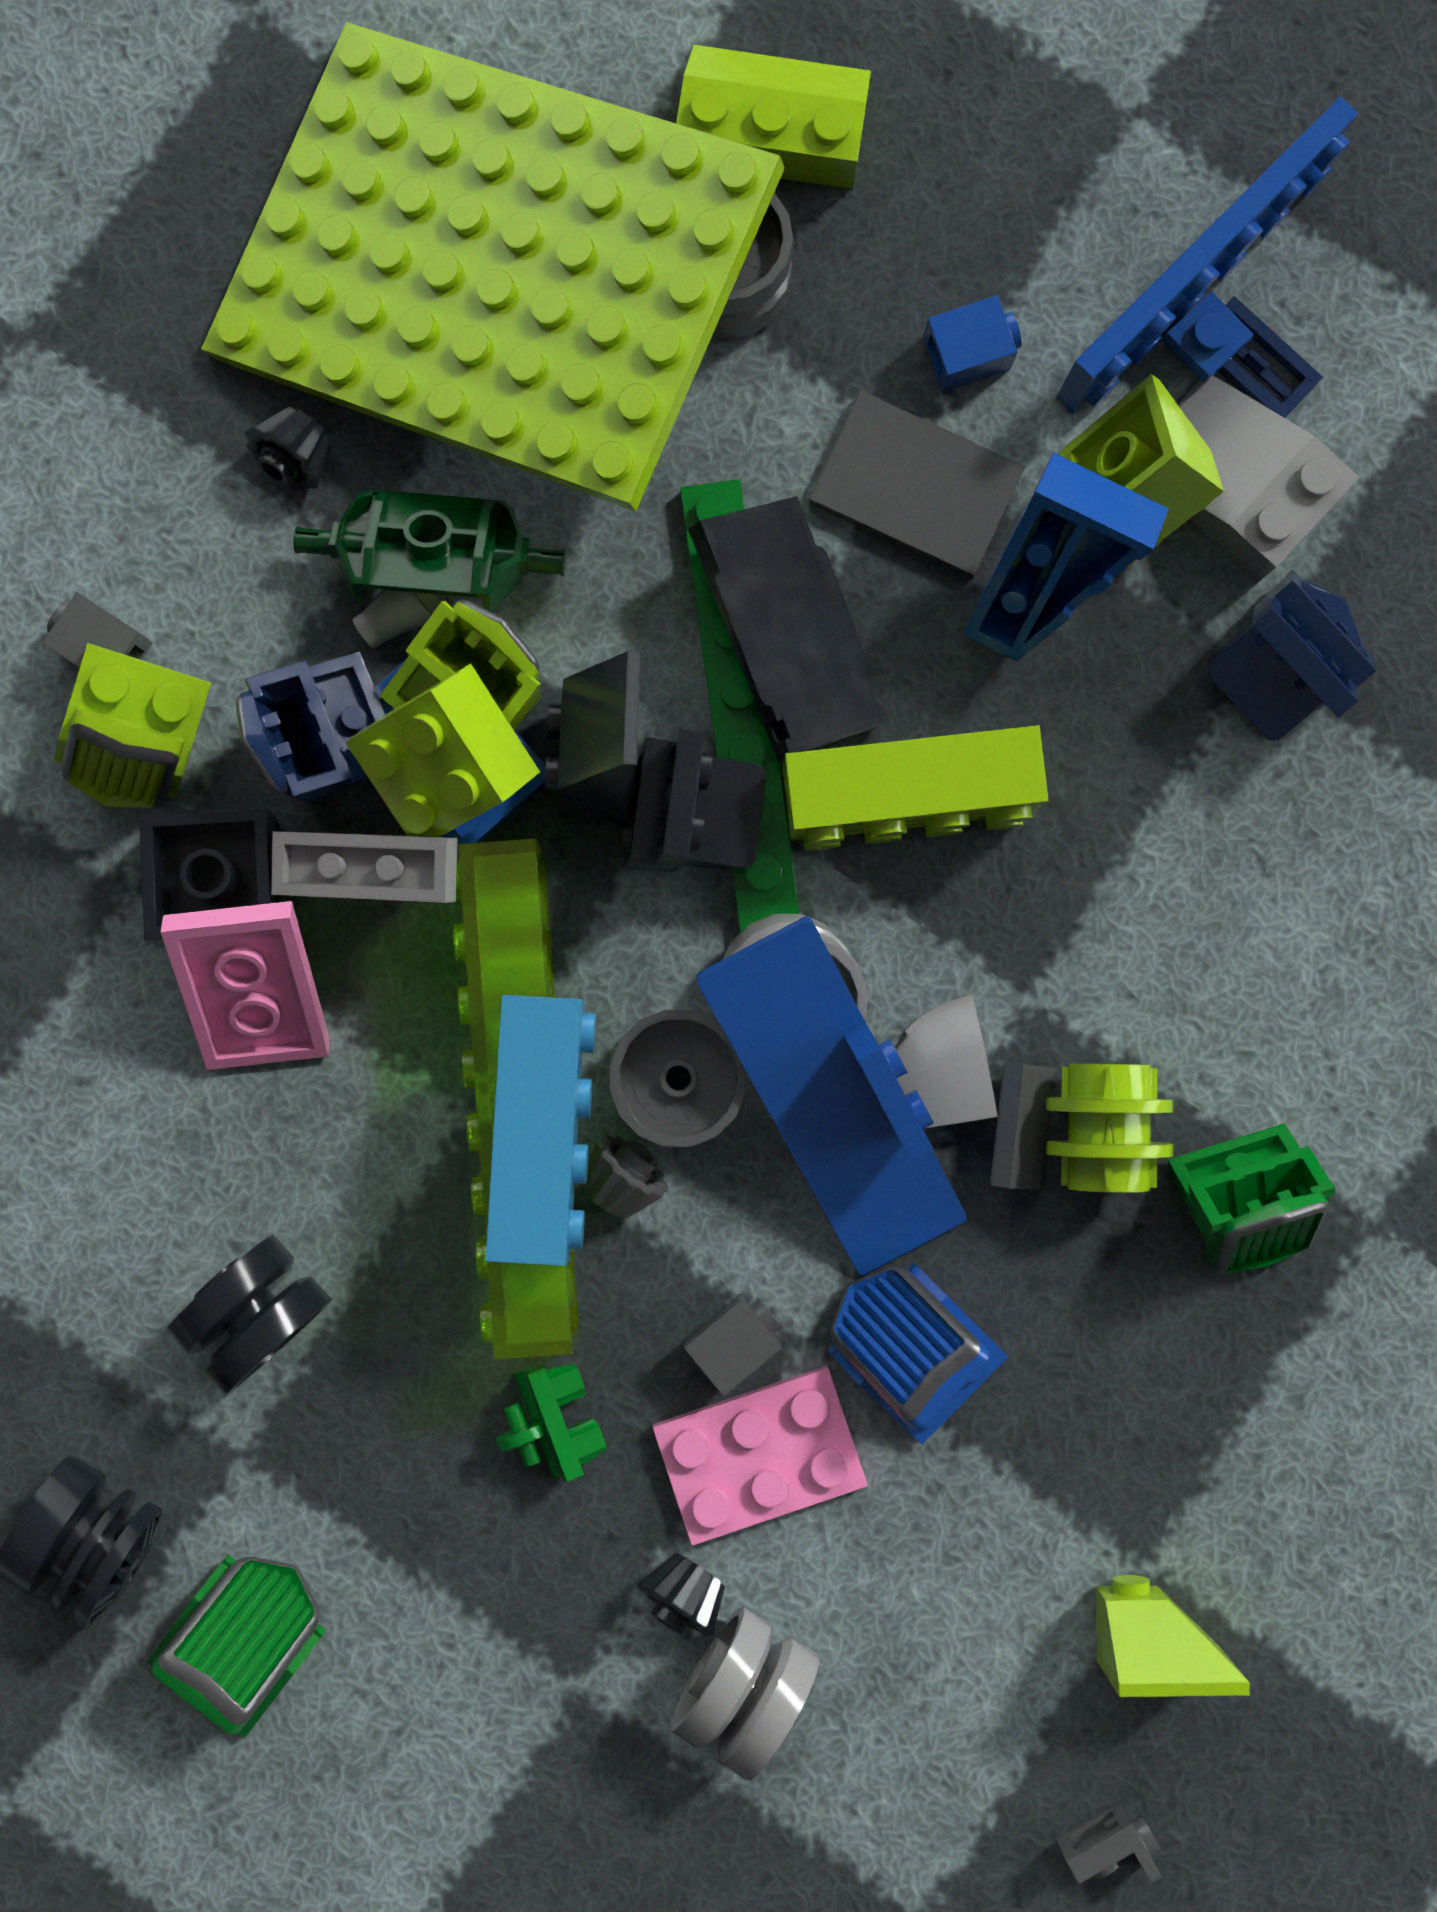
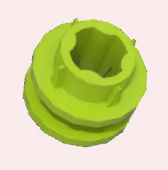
M1068 1064V1067H1062V1097L1046 1098V1110L1068 1112V1140L1046 1141V1154L1061 1156V1185L1068 1186L1070 1190L1089 1192H1148L1150 1188H1157V1158L1173 1157V1144L1151 1142V1113H1173V1100L1157 1099V1068H1151V1065Z

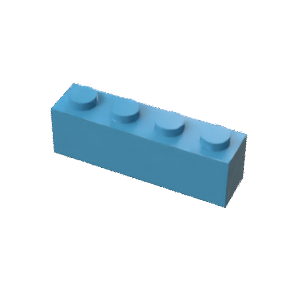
M502 995L486 1261L566 1266L570 1260L571 1250H582L585 1212L584 1210H573L575 1184H586L589 1148L588 1145L577 1144L578 1119L590 1118L592 1104V1079H581L582 1052L594 1053L596 1037V1014L585 1013V1000Z

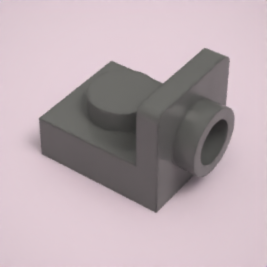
M1121 1802L1056 1839L1078 1884L1089 1878L1099 1879L1110 1875L1120 1867L1123 1859L1132 1853L1137 1857L1151 1884L1162 1878L1152 1859L1153 1856L1162 1852L1159 1844L1143 1816L1141 1815L1131 1821Z

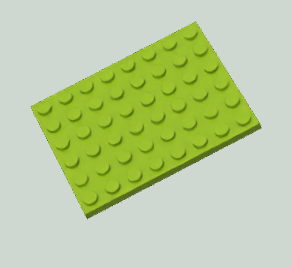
M346 22L201 349L208 356L241 370L636 512L785 167L781 156Z

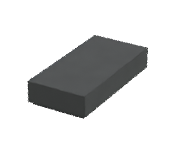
M1005 1062V1065H1003L990 1178L991 1186L1009 1189L1041 1190L1050 1111L1046 1110V1098L1052 1095L1055 1068Z

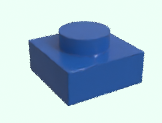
M1211 291L1166 334L1163 342L1205 384L1249 343L1254 334Z

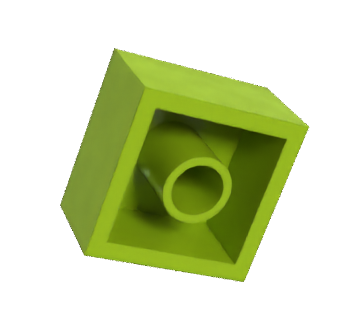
M471 663L387 713L345 742L407 836L440 837L503 803L540 773Z

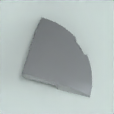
M970 995L941 1004L915 1020L905 1030L907 1036L896 1049L908 1072L897 1078L905 1095L917 1090L934 1124L927 1128L998 1117L988 1061L973 996Z

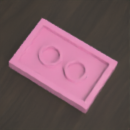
M292 901L163 915L160 932L207 1070L329 1057V1034Z
M828 1365L653 1424V1430L692 1546L868 1486Z

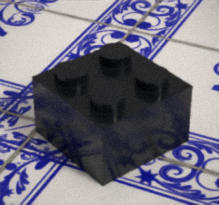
M267 808L139 815L145 941L160 948L165 947L160 932L163 915L282 902V895H271L273 832H279L278 819Z

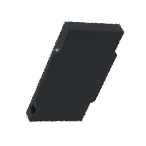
M798 497L700 520L689 528L690 536L777 762L784 761L786 753L816 750L885 725L866 674L870 671V665L828 555L823 547L816 546Z

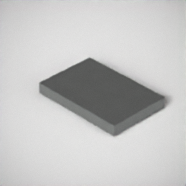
M860 390L811 494L809 504L973 579L1025 466Z

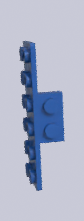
M810 917L800 918L696 975V981L860 1275H865L967 1220V1215L923 1130L934 1124L917 1090L906 1095L903 1092L897 1078L908 1072L890 1039L880 1044L877 1043Z

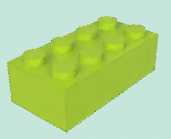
M1040 725L786 753L782 766L790 841L803 840L804 850L806 851L840 847V841L844 840V835L864 833L865 844L897 841L902 839V834L907 833V828L924 826L926 837L954 835L962 833V828L970 826V821L986 820L987 830L1016 828L1023 826V821L1033 819L1032 813L1049 801Z

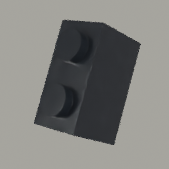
M626 651L564 678L562 703L549 702L548 739L560 740L559 757H546L545 794L557 795L556 818L630 822L637 762L640 651Z

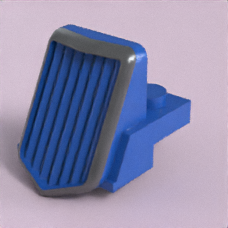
M915 1263L908 1269L895 1266L889 1267L848 1283L831 1328L834 1344L828 1349V1352L856 1383L921 1445L1009 1357Z

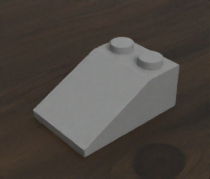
M1215 376L1205 384L1200 380L1178 403L1180 409L1211 449L1224 490L1221 495L1215 498L1205 509L1192 516L1190 520L1255 580L1260 582L1287 557L1360 477L1314 435Z

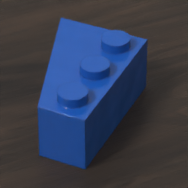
M1053 453L987 581L962 635L1018 662L1069 620L1072 612L1093 594L1098 596L1109 587L1117 574L1134 560L1138 559L1140 561L1154 550L1169 508Z

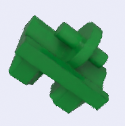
M566 1364L547 1369L529 1367L513 1373L530 1422L527 1421L521 1402H516L503 1408L510 1430L495 1438L499 1451L518 1448L524 1467L527 1468L542 1461L535 1443L537 1439L551 1478L563 1477L564 1482H569L584 1475L581 1465L588 1463L604 1452L607 1446L600 1427L594 1418L584 1419L566 1427L559 1406L586 1395L577 1366Z

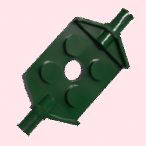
M371 489L355 495L340 522H333L332 531L296 527L293 537L295 554L330 555L332 559H337L339 569L353 600L358 604L362 603L361 588L483 598L484 608L493 613L520 583L522 575H528V572L564 576L566 569V549L556 550L530 547V538L523 537L513 508L505 500ZM427 531H434L444 535L441 539L430 543L416 540L421 533Z

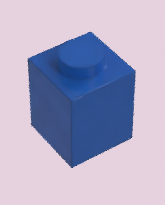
M998 295L928 317L923 334L942 392L1009 371L1018 353L1017 349L1022 346L1017 320L1012 312L1004 313Z

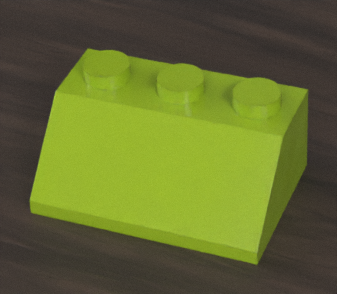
M693 45L683 76L676 124L780 155L785 167L780 179L853 189L871 71Z

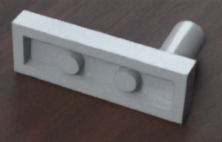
M273 832L271 895L438 903L456 902L457 838Z

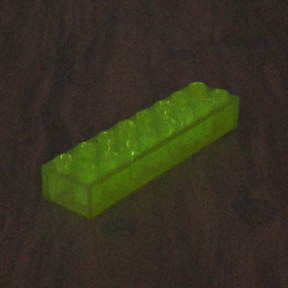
M536 839L458 844L459 860H457L456 898H459L460 903H462L464 923L454 924L453 940L457 962L464 961V964H467L468 986L458 987V1010L461 1025H471L472 1050H463L462 1068L465 1087L475 1088L477 1112L467 1114V1138L470 1152L480 1151L481 1162L479 1177H472L471 1196L474 1215H484L486 1233L482 1241L476 1242V1267L479 1279H489L490 1290L487 1304L481 1305L480 1309L483 1343H493L494 1360L572 1354L580 1338L574 1250H571L570 1260L566 1266L486 1261L502 995L555 998L545 850Z

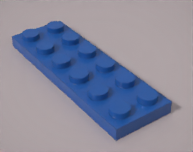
M1340 96L1075 360L1056 398L1072 414L1086 401L1093 408L1097 407L1120 382L1118 377L1128 368L1131 362L1136 366L1139 365L1163 339L1161 337L1162 333L1174 320L1178 323L1205 297L1203 293L1216 278L1223 281L1248 254L1246 250L1259 236L1265 239L1290 212L1288 208L1301 194L1306 198L1332 170L1330 166L1351 143L1344 134L1359 113Z

